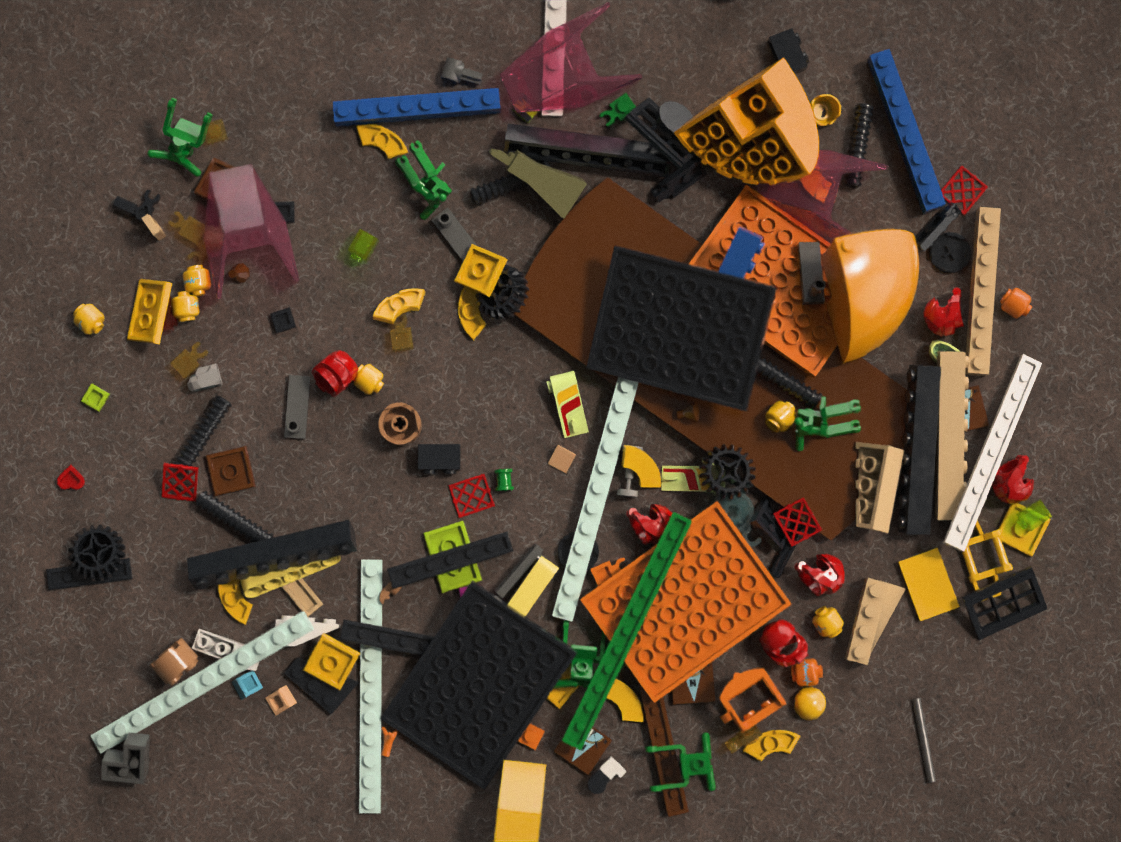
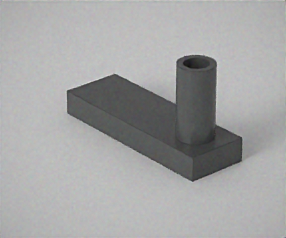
M447 207L434 217L432 222L461 260L464 261L471 244L476 245V243Z
M799 242L797 249L802 304H824V288L826 283L822 275L820 243Z
M289 375L285 438L306 439L310 376Z
M535 543L494 591L503 598L532 563L535 565L540 557L543 556L541 553L544 550Z

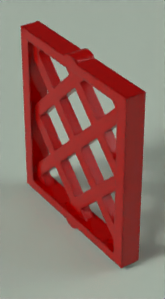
M961 166L942 188L941 192L948 203L963 202L961 213L965 215L988 186L980 181L976 175H973L965 167ZM963 171L967 172L970 178L963 179ZM960 172V179L953 180ZM971 181L972 188L964 189V182ZM974 181H978L982 188H974ZM961 182V189L954 190L953 183ZM951 183V190L944 191ZM982 190L975 198V191ZM972 191L973 199H965V192ZM962 192V199L955 200L954 193ZM952 193V200L947 199L944 194ZM973 201L966 209V202Z
M164 463L162 497L196 502L199 467ZM169 468H177L178 470L173 473ZM184 470H192L193 472L188 475ZM166 471L170 474V476H168L167 478ZM180 472L185 476L181 480L176 476ZM194 474H195V481H193V480L190 478V477L193 476ZM172 477L177 481L174 485L168 481ZM187 479L192 483L189 487L183 484ZM166 484L170 487L167 490H165ZM178 485L184 488L180 493L175 488ZM193 487H194V494L190 491V489L193 488ZM173 490L177 495L168 494V492ZM187 492L191 497H185L182 494Z
M485 474L448 485L459 518L495 506ZM478 479L476 485L473 484V483H471V482H469V481ZM481 479L485 481V489L478 486ZM465 483L462 489L456 487L457 485ZM467 484L474 487L471 494L464 491ZM453 489L460 491L458 498L454 497ZM476 489L483 491L481 498L474 496ZM463 493L470 496L467 503L460 500ZM486 493L490 496V503L483 500ZM472 498L479 501L476 508L469 505ZM458 502L465 505L462 512L458 509ZM481 502L488 505L486 507L478 509ZM467 507H469V508H471V509L474 510V511L465 513Z
M804 497L791 504H787L786 507L773 513L791 546L807 540L809 537L822 531ZM798 502L802 503L800 510L792 508ZM804 504L808 509L809 513L802 511ZM786 509L789 510L787 517L779 515L780 512ZM791 511L799 513L797 520L789 518ZM801 514L809 516L807 523L799 521ZM811 517L816 525L810 524ZM779 518L786 520L784 526ZM788 521L796 523L794 530L787 528ZM798 524L806 525L804 533L797 531ZM808 527L816 528V531L807 534ZM787 531L793 532L792 539L789 537ZM796 534L803 535L802 539L794 541Z

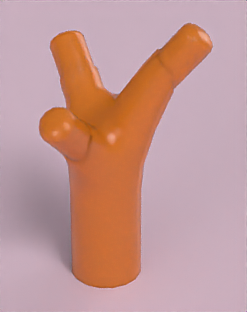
M383 726L381 729L384 734V745L381 755L389 757L393 741L399 731L395 729L392 733H388Z

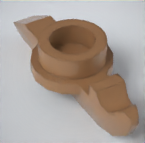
M390 581L380 593L381 604H384V600L390 599V594L395 596L402 586L393 589Z

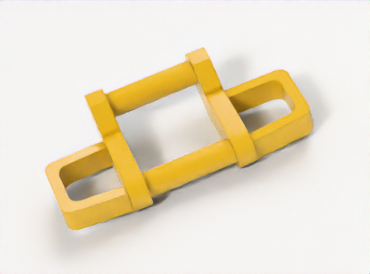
M978 520L976 521L975 528L979 536L970 538L965 550L962 552L970 575L968 578L973 585L974 591L979 590L976 581L993 576L994 582L999 580L998 574L1013 569L1012 564L1008 562L1000 538V529L984 534ZM992 538L1001 566L978 573L969 546ZM1002 592L993 595V598L1000 596Z

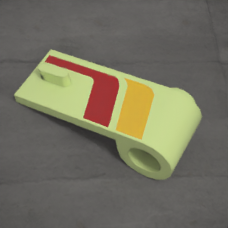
M574 371L550 376V381L546 382L549 394L554 393L564 438L588 433Z
M713 463L711 473L713 479L716 480L718 477V471L716 470V466ZM662 466L661 491L706 492L709 486L701 485L706 479L699 478V475L704 473V471L699 470L700 466ZM722 482L720 486L725 488V482Z

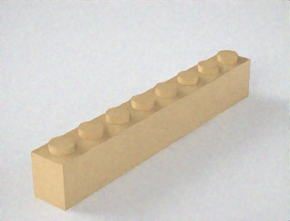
M979 207L976 210L966 356L969 357V367L965 369V375H989L1001 208Z
M937 351V366L941 367L935 458V519L953 520L967 486V482H964V473H967V461H964V452H967L968 443L967 440H964V431L968 430V420L965 419V411L968 410V398H965V390H968L969 380L968 377H965V369L969 367V357L965 356L966 352Z

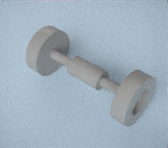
M634 446V447H637V448L643 450V447ZM626 468V489H617V495L638 497V491L630 490L631 479L634 477L632 469Z

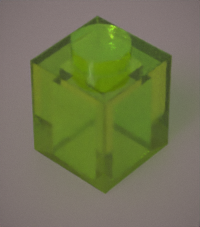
M359 229L348 248V252L351 253L350 258L359 263L362 260L368 262L379 243V239Z
M1039 499L1016 514L1018 517L1016 521L1023 530L1032 531L1050 519L1052 515Z

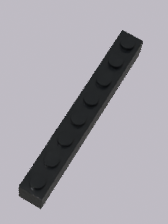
M509 123L507 126L504 153L507 155L509 152L515 153L518 150L535 160L662 177L669 176L671 161L650 142Z
M909 365V370L906 374L908 390L905 393L907 406L904 413L905 433L902 436L904 453L901 463L903 467L902 475L900 476L901 495L898 499L900 512L897 518L898 532L904 534L930 535L941 367Z
M345 520L187 558L188 579L195 590L206 589L209 586L226 584L239 579L244 580L251 576L265 575L272 571L286 570L289 567L307 565L310 562L328 560L335 556L348 555L357 551L355 530L350 520Z

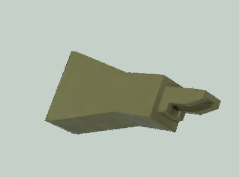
M490 149L489 151L492 156L506 164L507 171L528 183L562 218L566 217L587 185L582 178L537 163L518 150L515 153L509 152L508 155L497 149Z

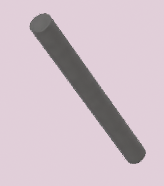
M921 698L912 699L928 783L936 782Z

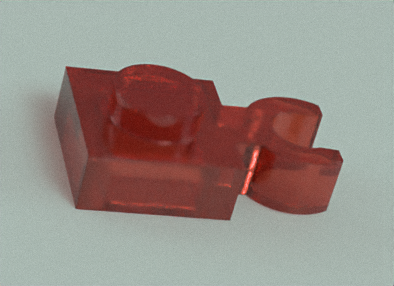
M171 296L169 297L162 330L164 332H174V327L177 326V319L172 314Z

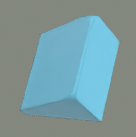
M254 670L232 681L241 700L263 688Z

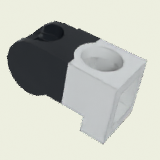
M610 756L590 777L588 781L590 791L594 794L604 792L607 783L616 774L621 778L626 773V770Z

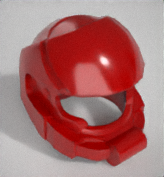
M959 288L953 289V296L948 300V304L945 307H940L935 297L926 304L923 318L928 329L934 334L949 336L954 334L957 328L964 327L961 316V290Z
M338 350L321 360L312 369L311 373L316 380L315 384L323 393L327 392L332 397H336L355 380L358 374V366L346 352Z
M1017 455L1015 459L1005 462L998 468L992 483V489L996 497L1002 502L1016 504L1028 500L1034 489V480L1022 479L1025 474L1026 465L1029 462L1028 456Z
M658 504L650 505V518L641 515L635 508L627 510L626 516L629 518L630 525L644 545L650 543L658 544L672 512L667 507Z
M817 554V568H812L806 565L805 562L795 564L794 568L799 574L798 577L816 596H821L824 593L834 594L844 584L845 572L843 563L834 555Z
M779 619L764 628L760 644L769 658L777 665L787 667L796 663L800 664L808 656L807 642L802 635L795 631L794 626L790 622ZM798 643L793 653L789 655L780 654L786 646Z

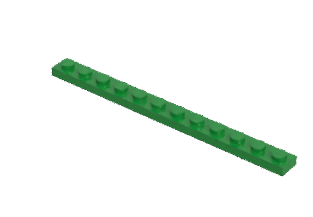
M675 512L672 513L563 737V742L579 750L582 749L692 520Z

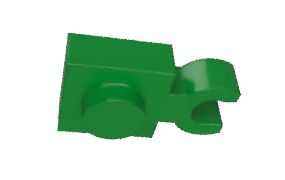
M627 93L609 104L612 109L611 111H603L599 117L609 116L611 120L606 124V127H610L614 124L617 117L620 122L625 120L626 115L635 109L636 106Z

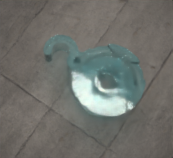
M741 492L742 497L740 499L734 495V500L729 501L728 495H726V499L721 501V495H719L714 503L718 501L726 514L729 512V506H732V508L736 506L738 509L736 511L737 516L733 517L731 515L729 518L739 532H741L750 547L757 546L761 542V538L758 537L753 542L747 539V534L752 529L750 521L754 515V506L750 498Z

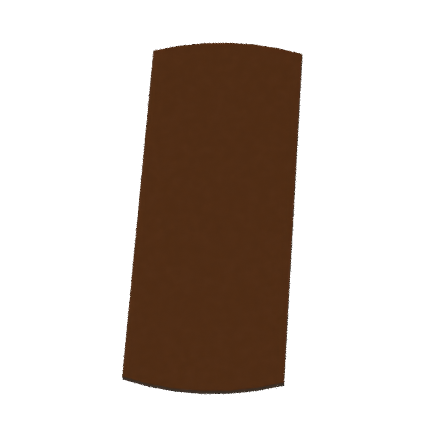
M608 177L591 190L566 215L549 236L525 276V279L528 281L526 286L530 289L525 293L529 298L523 301L526 306L519 308L521 313L515 312L514 314L586 367L614 246L617 245L689 264L703 245ZM766 344L763 345L761 359L765 358L766 362H772L771 365H777L779 370L782 368V372H788V375H793L795 380L799 379L800 383H806L805 386H811L812 390L816 389L818 394L821 392L822 396L826 397V407L847 403L851 400H859L860 412L827 418L828 426L859 420V426H861L859 433H847L832 437L807 435L804 436V449L800 452L795 448V424L793 423L785 432H774L767 426L765 415L777 401L790 402L795 407L796 416L798 409H811V406H806L803 401L802 403L799 402L800 399L798 398L794 399L792 394L789 396V392H783L782 388L778 389L776 384L772 385L771 381H765L766 378H760L761 375L759 374L755 378L748 411L638 383L634 401L705 452H713L715 446L721 451L722 444L726 445L727 450L731 444L734 445V451L741 447V455L747 452L749 455L745 459H753V463L749 467L756 468L754 472L750 473L754 474L756 478L749 481L753 483L754 487L779 505L786 507L787 504H791L804 497L822 528V531L819 533L830 541L856 519V499L859 498V490L856 488V480H859L858 468H856V459H858L856 442L887 445L904 450L902 436L905 433L904 413L907 406L905 401L907 389L862 357L843 363L838 345L815 378H812ZM592 370L616 387L617 376ZM821 400L816 408L813 409L814 411H820ZM691 402L697 403L700 409L699 421L687 418L678 419L677 410H683ZM729 457L719 458L726 463H733L735 461ZM739 465L736 472L737 475L743 478V470ZM798 502L792 508L800 510L802 503ZM804 504L802 511L809 513L808 509ZM791 511L793 515L798 517V512ZM801 514L800 520L807 523L809 516ZM811 517L810 524L816 525Z

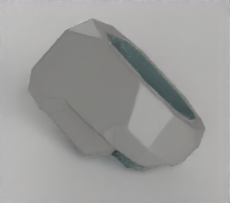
M218 364L198 368L196 373L191 375L187 383L188 389L195 392L222 385Z

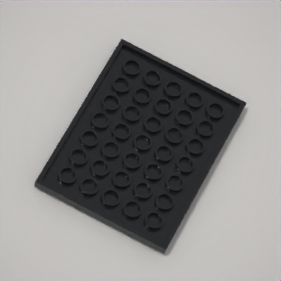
M616 245L614 246L586 368L742 411H748L777 286Z
M472 580L380 719L485 790L578 651Z

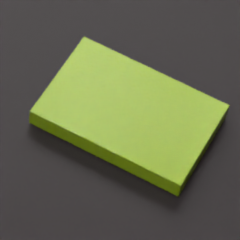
M464 521L423 533L430 555L470 543ZM477 563L437 575L442 593L469 585L472 580L474 582L482 581Z

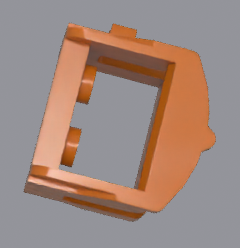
M751 669L742 673L736 672L733 674V679L729 681L720 695L719 700L727 711L720 718L724 724L733 720L740 732L743 733L787 703L765 669ZM762 679L775 699H767L760 704L761 709L756 712L754 710L749 711L743 715L744 720L741 721L728 701Z

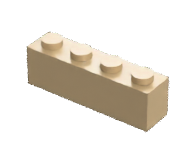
M856 442V449L858 450L856 468H858L859 480H856V488L859 490V498L856 499V527L888 533L904 450L887 445Z
M865 578L845 655L846 660L868 665L870 654L906 588Z

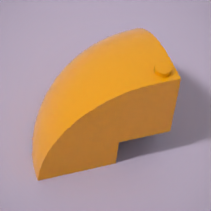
M785 58L780 59L737 86L674 132L690 153L694 152L702 159L701 163L717 169V173L725 177H734L748 184L769 183V185H776V183H789L803 178L814 169L819 153L818 129L813 110L804 89Z
M877 230L838 237L832 241L821 256L832 295L826 306L843 363L856 360L879 348L896 332L907 316L913 303L919 278L917 243L914 234L909 231Z

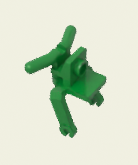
M172 97L167 105L168 110L162 129L164 135L171 137L170 140L172 142L168 147L170 151L149 150L147 155L150 158L167 159L177 162L195 177H199L201 170L186 159V157H191L194 147L198 148L204 143L213 114L207 112L202 126L180 118L173 129L170 125L177 99Z
M415 141V143L409 145V150L415 156L425 176L420 180L410 165L408 158L404 155L401 158H397L395 164L400 168L412 189L417 193L419 192L429 205L420 214V218L426 220L446 200L452 190L448 187L447 183L437 177L445 164L442 162L435 169L423 150L421 142Z
M822 396L820 411L808 408L798 409L797 418L794 420L796 427V450L800 452L804 449V436L807 435L832 437L847 433H859L861 431L859 420L828 426L827 418L860 412L859 400H851L847 403L826 407V397Z
M564 620L563 642L567 644L569 621ZM603 631L601 634L600 656H596L597 647L571 645L573 649L578 651L572 660L571 677L560 679L554 689L577 687V685L588 688L592 680L593 663H600L604 655L606 635Z
M704 732L701 736L703 753L687 754L685 747L681 744L645 747L646 752L679 749L682 782L649 786L650 792L686 787L689 784V776L705 774L707 789L714 791L716 786L713 766L710 761L712 757L709 733Z

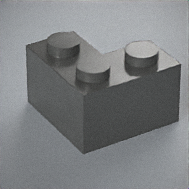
M128 733L123 751L107 749L102 760L101 780L144 784L149 772L150 735Z

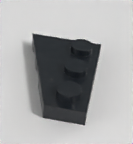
M297 657L284 674L330 714H333L359 682L347 677L341 690H338L305 672L303 669L308 661Z

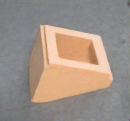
M557 445L548 464L567 473L576 454Z
M287 685L265 698L275 716L297 703Z

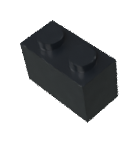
M791 28L769 37L768 43L776 62L785 58L794 74L807 69L809 59L806 52L801 51L799 46L801 39L798 33H794Z
M418 444V470H423V474H435V470H444V474H456V470H461V445Z

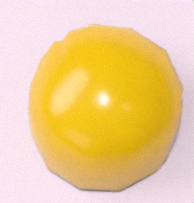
M830 94L819 95L810 102L818 126L831 125L841 115V104L836 97ZM824 107L826 110V115L823 118H821Z
M806 687L796 694L794 710L801 719L811 721L818 719L823 714L826 707V699L819 689Z

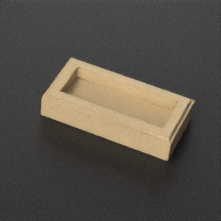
M148 214L145 215L142 220L152 235L161 241L165 238V233L153 217Z
M303 578L282 586L300 610L305 612L307 617L323 605L322 601Z

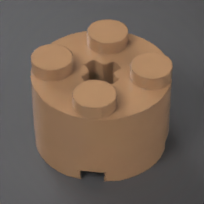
M401 402L387 406L380 415L378 422L382 436L389 443L397 446L413 443L419 437L422 429V421L418 412L412 406ZM399 419L406 422V425H403L401 430L395 427Z
M181 637L160 654L159 658L149 666L165 684L169 683L172 686L183 675L181 672L184 670L189 672L196 665L198 655Z

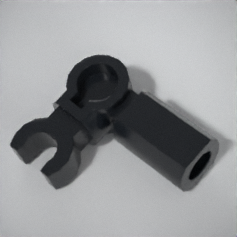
M148 189L144 194L145 202H142L140 207H137V204L117 196L112 209L130 217L136 216L140 223L145 224L142 218L147 214L152 217L155 209L153 206L159 203L161 196L157 194L155 199H150L151 191Z

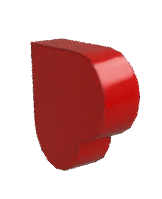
M70 465L57 478V485L64 490L70 488L78 490L85 485V478Z

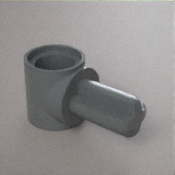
M446 58L441 75L442 80H452L455 84L464 80L479 85L483 77L482 73L466 69L462 61L453 58Z

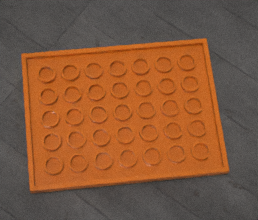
M746 185L689 264L719 271L740 226L762 236L761 242L765 243L760 255L755 254L753 262L756 264L751 274L747 273L745 278L777 286L764 344L812 378H815L838 345L826 306L832 295L821 260L823 280L826 283L824 288L825 302L824 304H802L797 244L799 242H819L820 254L822 256L830 243Z
M718 501L691 519L692 523L624 661L654 703L791 605V602ZM657 544L580 599L609 641H611Z

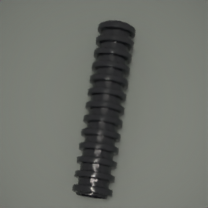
M865 103L855 105L857 110L854 114L856 117L853 118V121H855L852 124L854 129L851 130L853 136L850 137L852 142L849 143L851 148L848 149L850 155H847L849 161L846 162L848 167L845 168L847 173L844 174L846 179L843 181L845 186L854 188L861 187L862 185L860 180L863 179L861 174L864 173L862 170L865 166L863 161L866 160L864 155L867 154L865 149L868 148L866 143L869 142L867 136L870 135L868 130L871 129L869 124L872 123L870 117L873 116L871 111L874 110L872 105Z
M548 161L540 163L550 167ZM508 173L506 177L501 176L499 180L496 178L494 182L489 181V184L483 183V186L480 187L478 185L476 189L470 188L474 203L478 206L480 202L486 203L485 200L491 201V198L495 197L496 199L498 195L504 196L503 193L509 194L511 190L514 192L516 188L521 189L523 185L525 187L528 186V183L514 174L510 175Z
M760 358L756 375L759 374L761 375L760 378H766L765 381L767 382L771 381L772 385L776 384L778 389H783V392H789V396L792 394L794 399H800L799 402H805L806 406L810 405L812 410L816 408L822 398L821 392L818 394L816 389L812 390L811 386H805L806 383H800L799 379L795 380L793 375L789 376L788 372H782V368L779 370L777 365L773 366L771 365L772 362L769 361L768 363L765 358Z
M215 396V402H211L213 405L208 407V413H204L206 416L201 418L202 422L197 424L199 427L194 429L195 433L190 435L191 439L187 440L188 444L183 446L184 450L179 452L181 455L177 456V461L172 464L193 467L192 463L197 461L195 458L200 456L199 452L204 450L203 446H206V441L211 439L210 435L214 434L213 430L218 428L217 424L221 423V418L225 417L224 413H228V407L232 406L229 401L221 396Z
M207 491L202 492L195 503L196 507L200 506L202 511L206 510L207 514L211 513L212 517H217L219 522L222 520L224 525L228 524L230 529L234 528L235 532L239 531V535H245V538L251 539L250 542L252 543L273 538L274 534H269L266 529L262 530V526L258 527L257 523H252L251 519L247 520L246 516H241L240 512L236 513L235 509H230L229 505L225 506L224 502H219L218 498L214 499L213 495H208Z

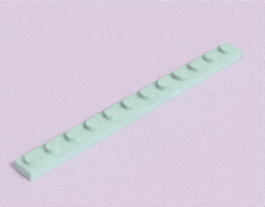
M618 377L552 614L553 617L573 621L639 382Z
M361 560V623L381 627L382 604L380 602V593L382 591L383 560ZM361 644L359 813H381L380 718L382 716V648Z
M302 611L90 736L101 754L126 740L128 733L140 732L313 631L314 628L305 612Z

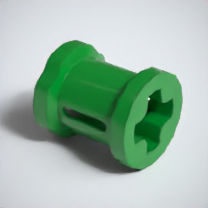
M512 469L494 470L497 478L495 491L514 490L511 483Z

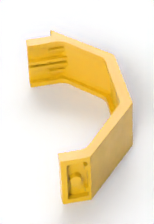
M504 760L494 842H538L546 764Z

